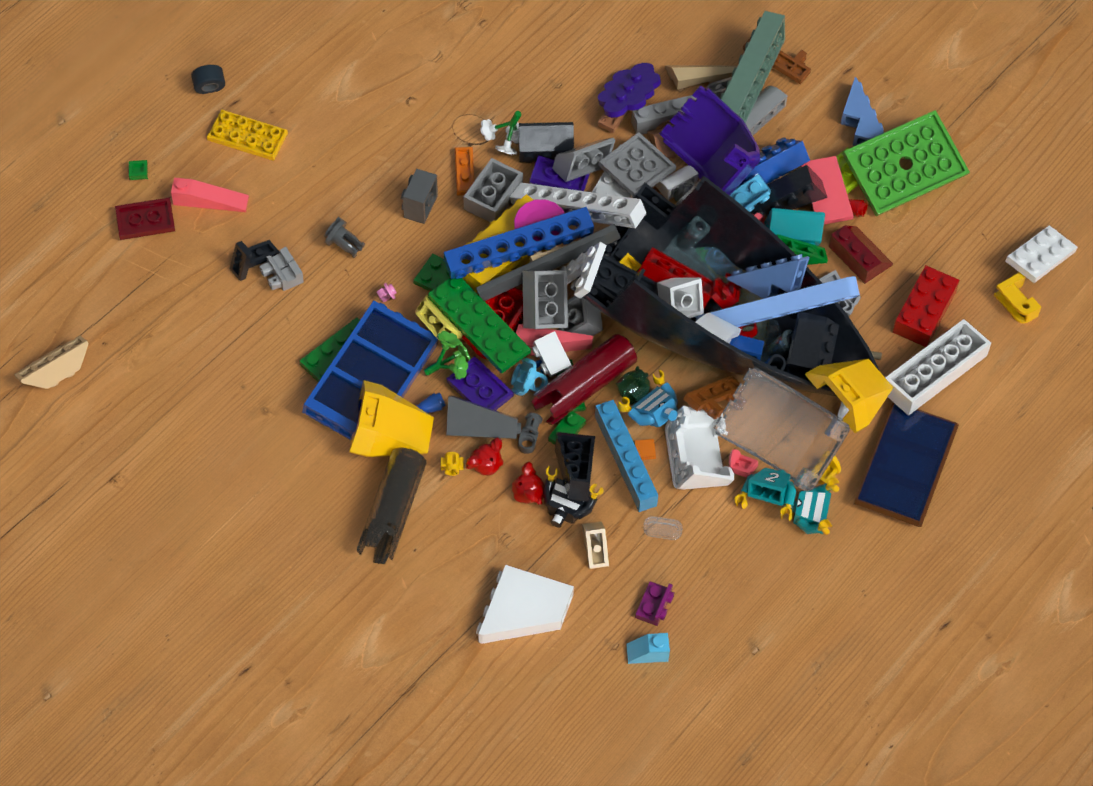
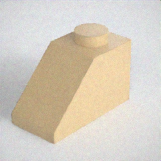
M602 521L582 524L589 569L609 566L606 531Z

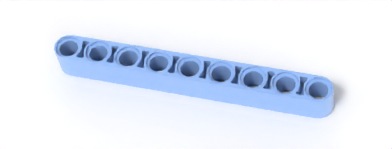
M856 276L710 313L736 327H742L860 296ZM703 315L696 316V321Z

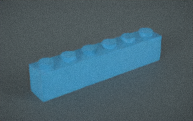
M614 400L596 405V421L638 511L642 512L656 507L658 493Z

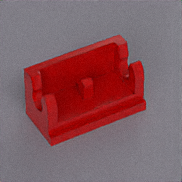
M726 273L725 276H726V278H727V277L732 276V275L729 274V273ZM717 277L714 279L711 297L722 309L730 308L739 301L741 286L730 280L728 283H724L721 278Z

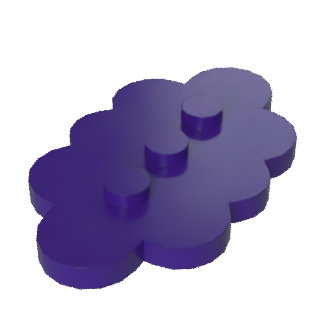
M639 63L631 70L616 72L613 75V80L604 85L605 90L598 94V102L604 108L605 115L616 118L624 115L628 110H639L644 107L646 100L655 94L654 89L660 86V75L655 73L654 66L651 63Z

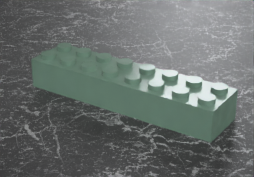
M764 11L762 17H759L756 30L753 29L751 40L746 43L744 54L740 55L739 65L734 68L732 79L728 80L725 93L721 94L720 99L742 118L745 123L785 42V15Z

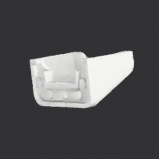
M682 406L677 411L678 416L676 420H668L665 426L674 487L686 490L728 486L734 481V472L731 467H723L718 436L724 431L726 426L723 413L718 419L714 420L703 409L696 411L691 407Z

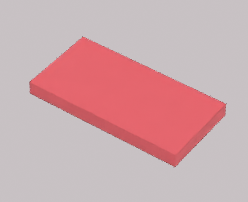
M837 157L810 160L801 165L800 167L808 165L823 182L828 198L813 202L811 206L813 212L825 213L824 224L852 220L853 212Z

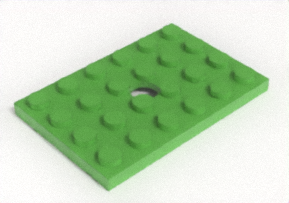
M936 110L847 149L842 153L876 217L970 173ZM903 157L910 159L912 162L911 169H902L899 165V160Z

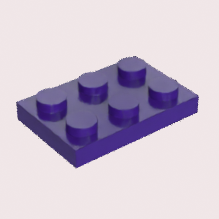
M538 156L529 183L571 190H585L589 174L565 182L552 169L555 160Z
M475 356L467 362L468 369L466 370L465 378L458 380L454 373L447 377V383L465 400L493 410H497L514 396V392Z

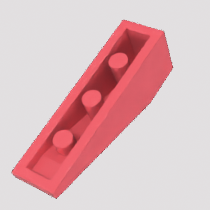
M174 178L171 190L173 205L246 212L249 195L193 179Z
M518 324L516 334L531 349L529 354L531 356H535L532 347H534L533 342L554 331L565 352L592 349L593 336L547 328L529 329L523 328V324Z

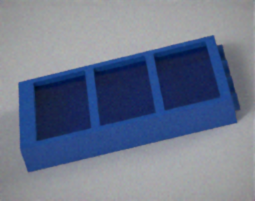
M373 300L304 403L302 413L352 440V435L357 429L362 400L359 398L363 381L383 385L403 398L436 348L438 339L430 330H425L418 323L409 321L402 314L393 312L383 303H377Z

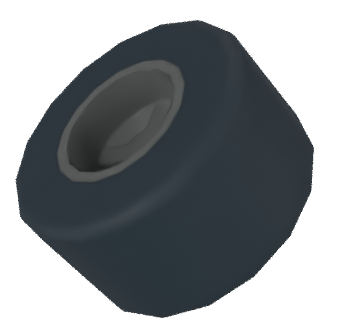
M204 65L196 68L191 73L194 90L199 94L218 92L225 86L223 70L218 65Z

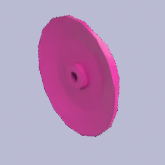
M533 200L525 203L518 210L514 219V229L562 215L565 212L556 203L549 200ZM552 231V232H551L552 235H559V234H560V233L557 232V231ZM540 237L533 238L535 241L542 240Z

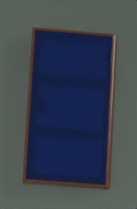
M893 402L854 504L914 526L922 527L959 424L919 409L908 416Z

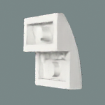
M706 313L696 321L697 324L729 344L731 339L738 337L741 332L740 328L711 313Z

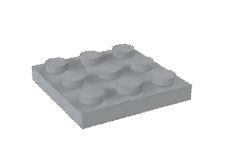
M639 132L599 161V166L631 196L637 192L644 182L653 187L676 170V165Z

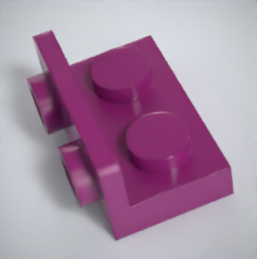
M650 581L635 614V618L658 626L660 620L664 621L668 609H665L667 603L671 604L675 592H672L673 585L669 583L668 587Z

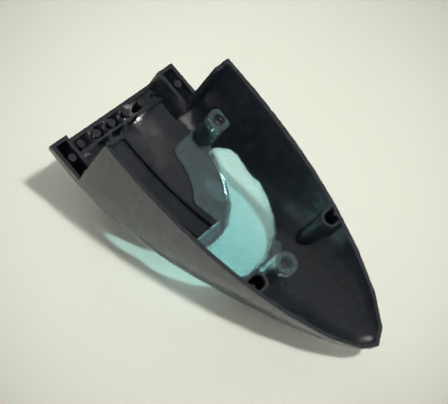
M705 176L675 205L644 182L632 198L641 199L646 211L645 216L636 228L616 226L620 239L607 244L604 255L617 262H620L629 253L642 265L653 247L712 281L719 277L724 283L729 282L725 276L726 273L731 274V272L740 269L746 272L748 267L757 265L758 269L761 268V264L772 262V265H774L776 260L787 258V261H790L792 256H796L769 228ZM807 267L800 289L823 284ZM641 269L615 296L594 281L590 292L582 297L602 313L640 337L691 360L761 381L837 397L827 384L817 389L806 376L786 364L798 312L756 323L758 333L753 338L764 341L761 359L758 360L697 324L695 317L688 318L661 299L658 293L656 295L642 285L639 281L646 271L644 269ZM577 277L571 284L570 289H572L574 292L576 290L575 283L579 277ZM741 287L739 301L731 307L763 298ZM779 288L778 295L788 293ZM710 297L704 308V314L722 310V308ZM838 302L801 311L828 317L839 325L831 364L869 359L879 370L870 348ZM748 326L743 328L742 331L747 332L752 330L754 327Z

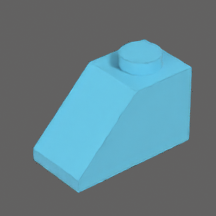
M668 633L647 634L626 644L628 664L669 661Z

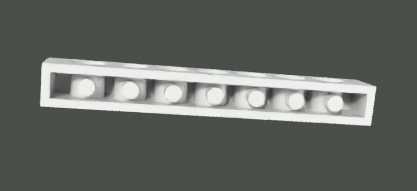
M520 183L510 196L513 205L517 199H521L526 194L534 200L546 199L556 203L565 213L587 207L592 222L609 225L615 224L616 226L636 228L646 214L641 199L536 184Z

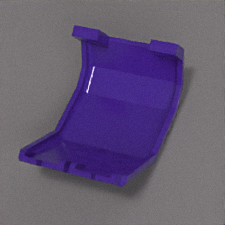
M699 86L692 94L696 100L689 98L681 107L683 112L678 111L669 121L674 126L667 124L659 134L663 137V142L698 172L699 179L705 176L728 195H731L760 162V149L743 119L708 87Z

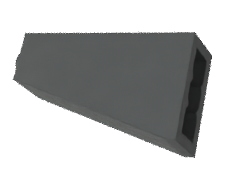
M448 396L446 435L516 439L517 434H521V423H518V418L456 396Z

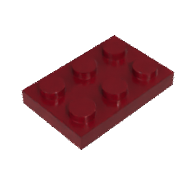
M170 197L115 206L120 240L175 232Z

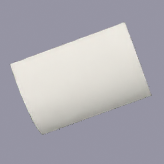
M687 165L668 175L655 186L669 200L673 198L674 192L679 189V185H695L698 181V172L693 167Z

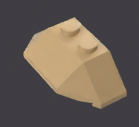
M78 336L27 365L14 375L23 384L45 389L55 387L61 380L72 377L76 371L80 370L88 342L83 337Z

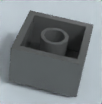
M416 168L414 175H410L408 187L403 190L401 195L404 218L425 224L438 197L436 174Z

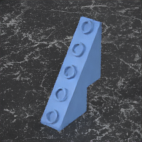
M856 77L854 78L841 120L842 125L857 128L853 146L884 133L883 125L878 122L876 111L871 108L869 97L864 94L862 83L858 82Z
M802 254L792 256L790 261H787V258L776 260L774 265H772V262L761 264V268L758 269L756 265L746 268V272H743L742 269L731 272L732 276L727 277V279L763 299L778 295L779 288L786 292L800 290L810 257H802Z

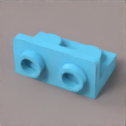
M757 173L737 187L730 196L751 212L755 208V204L758 202L762 204L770 198L771 190L759 173Z

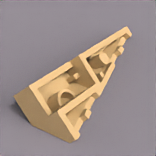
M665 65L670 80L674 81L677 90L705 82L710 84L730 78L734 68L738 67L722 65Z

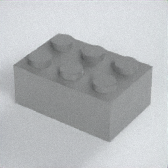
M491 158L464 195V210L489 222L497 220L510 205L511 194L520 183H523V173Z
M567 270L523 271V328H568Z

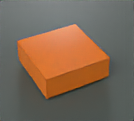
M654 439L634 440L642 460L656 459Z

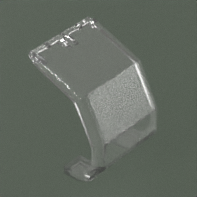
M757 367L749 368L743 378L745 383H740L733 394L734 401L730 399L722 412L725 414L724 417L720 416L713 427L715 433L774 469L785 470L786 473L791 475L790 479L794 481L793 484L805 491L813 490L850 431L849 425L832 412Z

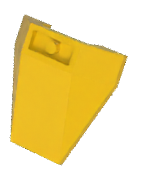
M869 359L819 365L805 374L817 389L827 384L848 408L849 411L843 417V420L854 433L859 432L870 424L893 389V386Z
M364 380L359 398L362 400L357 429L352 435L349 452L365 457L427 454L434 417L383 385Z

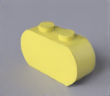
M427 294L416 308V315L436 338L442 331H447L457 335V339L460 340L463 333L428 298Z

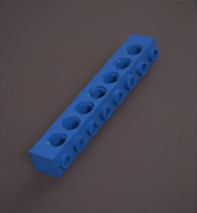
M587 207L580 208L445 251L444 262L450 278L461 279L469 273H479L485 268L491 266L498 267L503 262L517 261L522 256H532L538 251L544 249L551 250L556 245H566L575 239L587 237L593 234L594 224ZM574 225L577 229L572 230L569 226ZM552 231H557V232H559L560 234H559V235H552L551 232H552ZM540 237L542 240L535 241L533 238ZM521 242L524 246L518 247L515 244ZM504 248L506 251L501 253L497 249ZM480 254H487L488 257H487V258H481L479 255H480ZM464 259H468L471 262L468 264H464L461 261Z

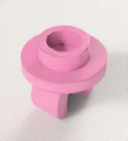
M384 283L385 288H381L376 292L383 302L388 301L390 297L393 300L396 299L395 294L397 292L392 284Z

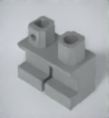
M287 247L280 249V253L273 257L267 256V262L259 266L263 277L273 274V277L267 279L272 290L281 287L285 291L304 283L303 272Z

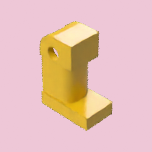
M1020 272L998 284L996 288L999 291L994 293V297L1008 310L1017 322L1028 323L1038 317L1041 306L1033 297L1027 299L1019 290L1026 278Z

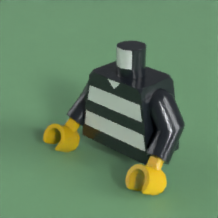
M550 466L547 467L546 474L548 479L545 481L543 496L545 506L548 507V514L553 516L551 524L560 528L564 521L573 524L577 519H582L591 514L598 500L596 497L604 492L603 487L599 489L598 493H595L594 489L597 484H592L588 501L568 499L563 480L558 478L556 481L554 480V477L559 473L558 468H556L555 474L551 475L549 473Z

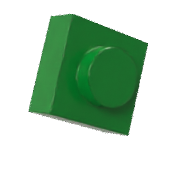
M147 160L129 161V180L148 179Z

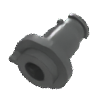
M337 217L324 235L326 238L325 243L328 246L335 243L355 258L359 250L362 251L365 243L360 242L354 234L345 228L346 221Z

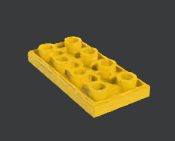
M221 109L207 135V140L274 161L288 135V130Z

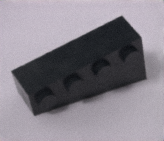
M805 165L767 184L771 190L770 198L762 204L760 202L755 204V208L750 213L754 215L761 213L766 219L772 208L793 210L828 197L820 177L808 165Z
M557 432L555 453L568 499L588 501L595 436Z

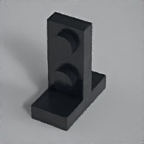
M270 240L249 248L242 241L237 242L229 269L239 281L246 279L249 268L267 262V256L273 257L279 254L280 251Z

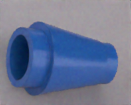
M434 392L416 406L426 413L443 410L442 408L446 404L440 392L437 394Z

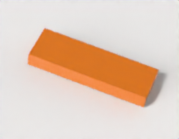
M455 147L457 196L465 195L474 183L473 147Z

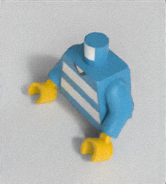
M659 370L660 378L655 377L653 374L654 383L661 385V387L657 386L632 407L629 406L630 400L627 397L622 398L624 404L618 401L619 411H627V415L640 426L661 427L668 420H676L678 416L676 393L670 384L665 382L662 370Z

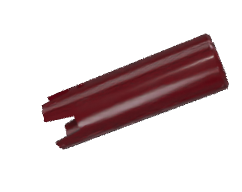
M614 334L534 394L535 398L531 401L535 411L552 403L553 406L550 408L552 416L546 423L553 425L637 362V354L633 345L624 336Z

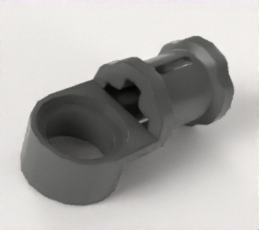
M528 413L526 415V424L522 428L519 437L518 448L525 454L532 453L535 450L539 434L538 427L543 421V418L536 413ZM530 441L532 446L524 447L522 442Z

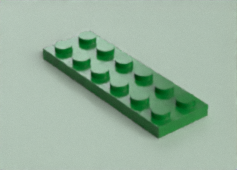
M450 278L428 293V298L501 374L531 353V349L462 278Z

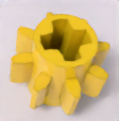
M447 452L445 458L441 457V470H445V474L449 476L458 475L459 470H464V458L459 457L457 452Z

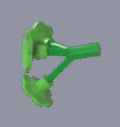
M442 331L437 335L443 348L437 362L424 369V372L429 376L440 368L450 369L455 374L456 379L465 378L466 370L468 369L467 362L471 360L468 351L462 342L457 339V335ZM457 346L458 350L453 352L452 356L442 361L446 350L449 347L456 348ZM455 359L454 363H451L450 365H444L449 361Z

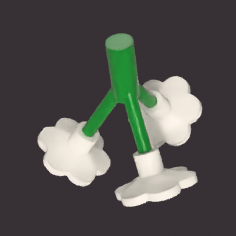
M515 111L510 121L499 125L492 124L490 119L482 120L481 133L487 141L494 140L495 132L499 128L508 126L506 128L507 135L504 145H496L495 149L506 154L517 155V151L511 148L512 141L515 144H519L518 121L522 114L520 111Z

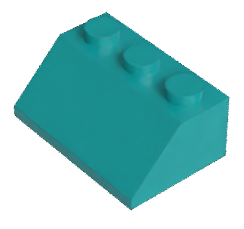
M772 208L764 224L775 235L779 234L819 246L822 241L825 213Z

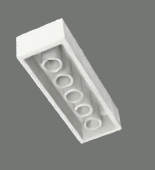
M963 319L885 377L893 386L888 398L909 416L988 355L991 342Z

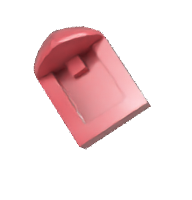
M733 449L729 456V467L732 468L734 474L746 478L753 474L759 466L758 460L741 455L739 450Z

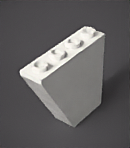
M505 565L503 572L500 571L497 576V588H493L491 591L490 600L492 601L490 606L486 605L484 609V621L479 623L476 634H478L479 643L483 644L561 630L573 598L574 586Z

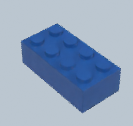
M784 137L778 139L776 144L763 147L760 152V162L741 184L757 173L768 184L809 162L810 158L803 141L786 139Z

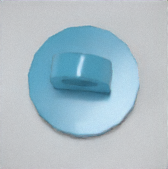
M530 358L522 359L523 363H519L513 372L511 385L514 386L511 390L516 395L523 396L529 389L537 392L548 384L546 375L536 371V362ZM540 377L542 383L539 387H535L534 381Z

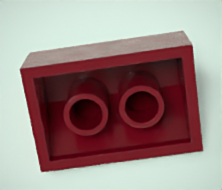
M845 225L831 234L829 248L864 284L893 266V263L857 226Z

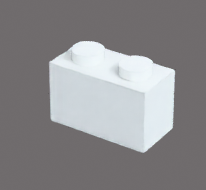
M555 331L533 342L534 347H532V350L536 357H540L542 361L540 366L545 375L548 374L549 377H552L572 366Z

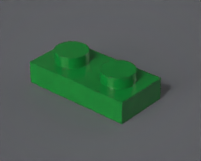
M571 411L549 435L548 441L555 445L557 432L578 434L586 424V419Z

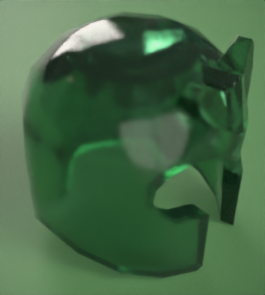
M637 366L635 370L627 372L615 383L621 397L629 398L630 405H634L650 392V382L647 378L649 376L648 373L643 372Z

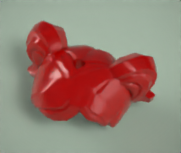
M496 437L490 444H482L473 450L466 461V468H474L481 475L489 476L495 474L504 462L500 453L502 440Z
M527 462L522 466V474L512 482L514 499L520 503H537L542 505L544 482L536 475L533 464Z

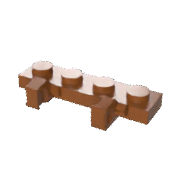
M780 50L772 67L799 84L811 73V68L807 67L804 63L807 53L803 50H800L795 57L789 56Z
M730 375L687 393L683 400L696 411L703 409L707 412L708 416L715 420L723 413L724 409L717 404L723 400L729 401L730 406L736 410L742 408L746 399L740 393H742L745 387Z

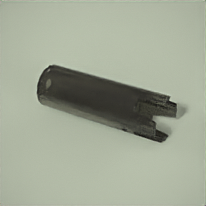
M399 447L393 449L390 454L357 546V553L359 555L362 554L365 546L375 548L373 563L385 564L388 557L393 561L427 464V460L418 451Z

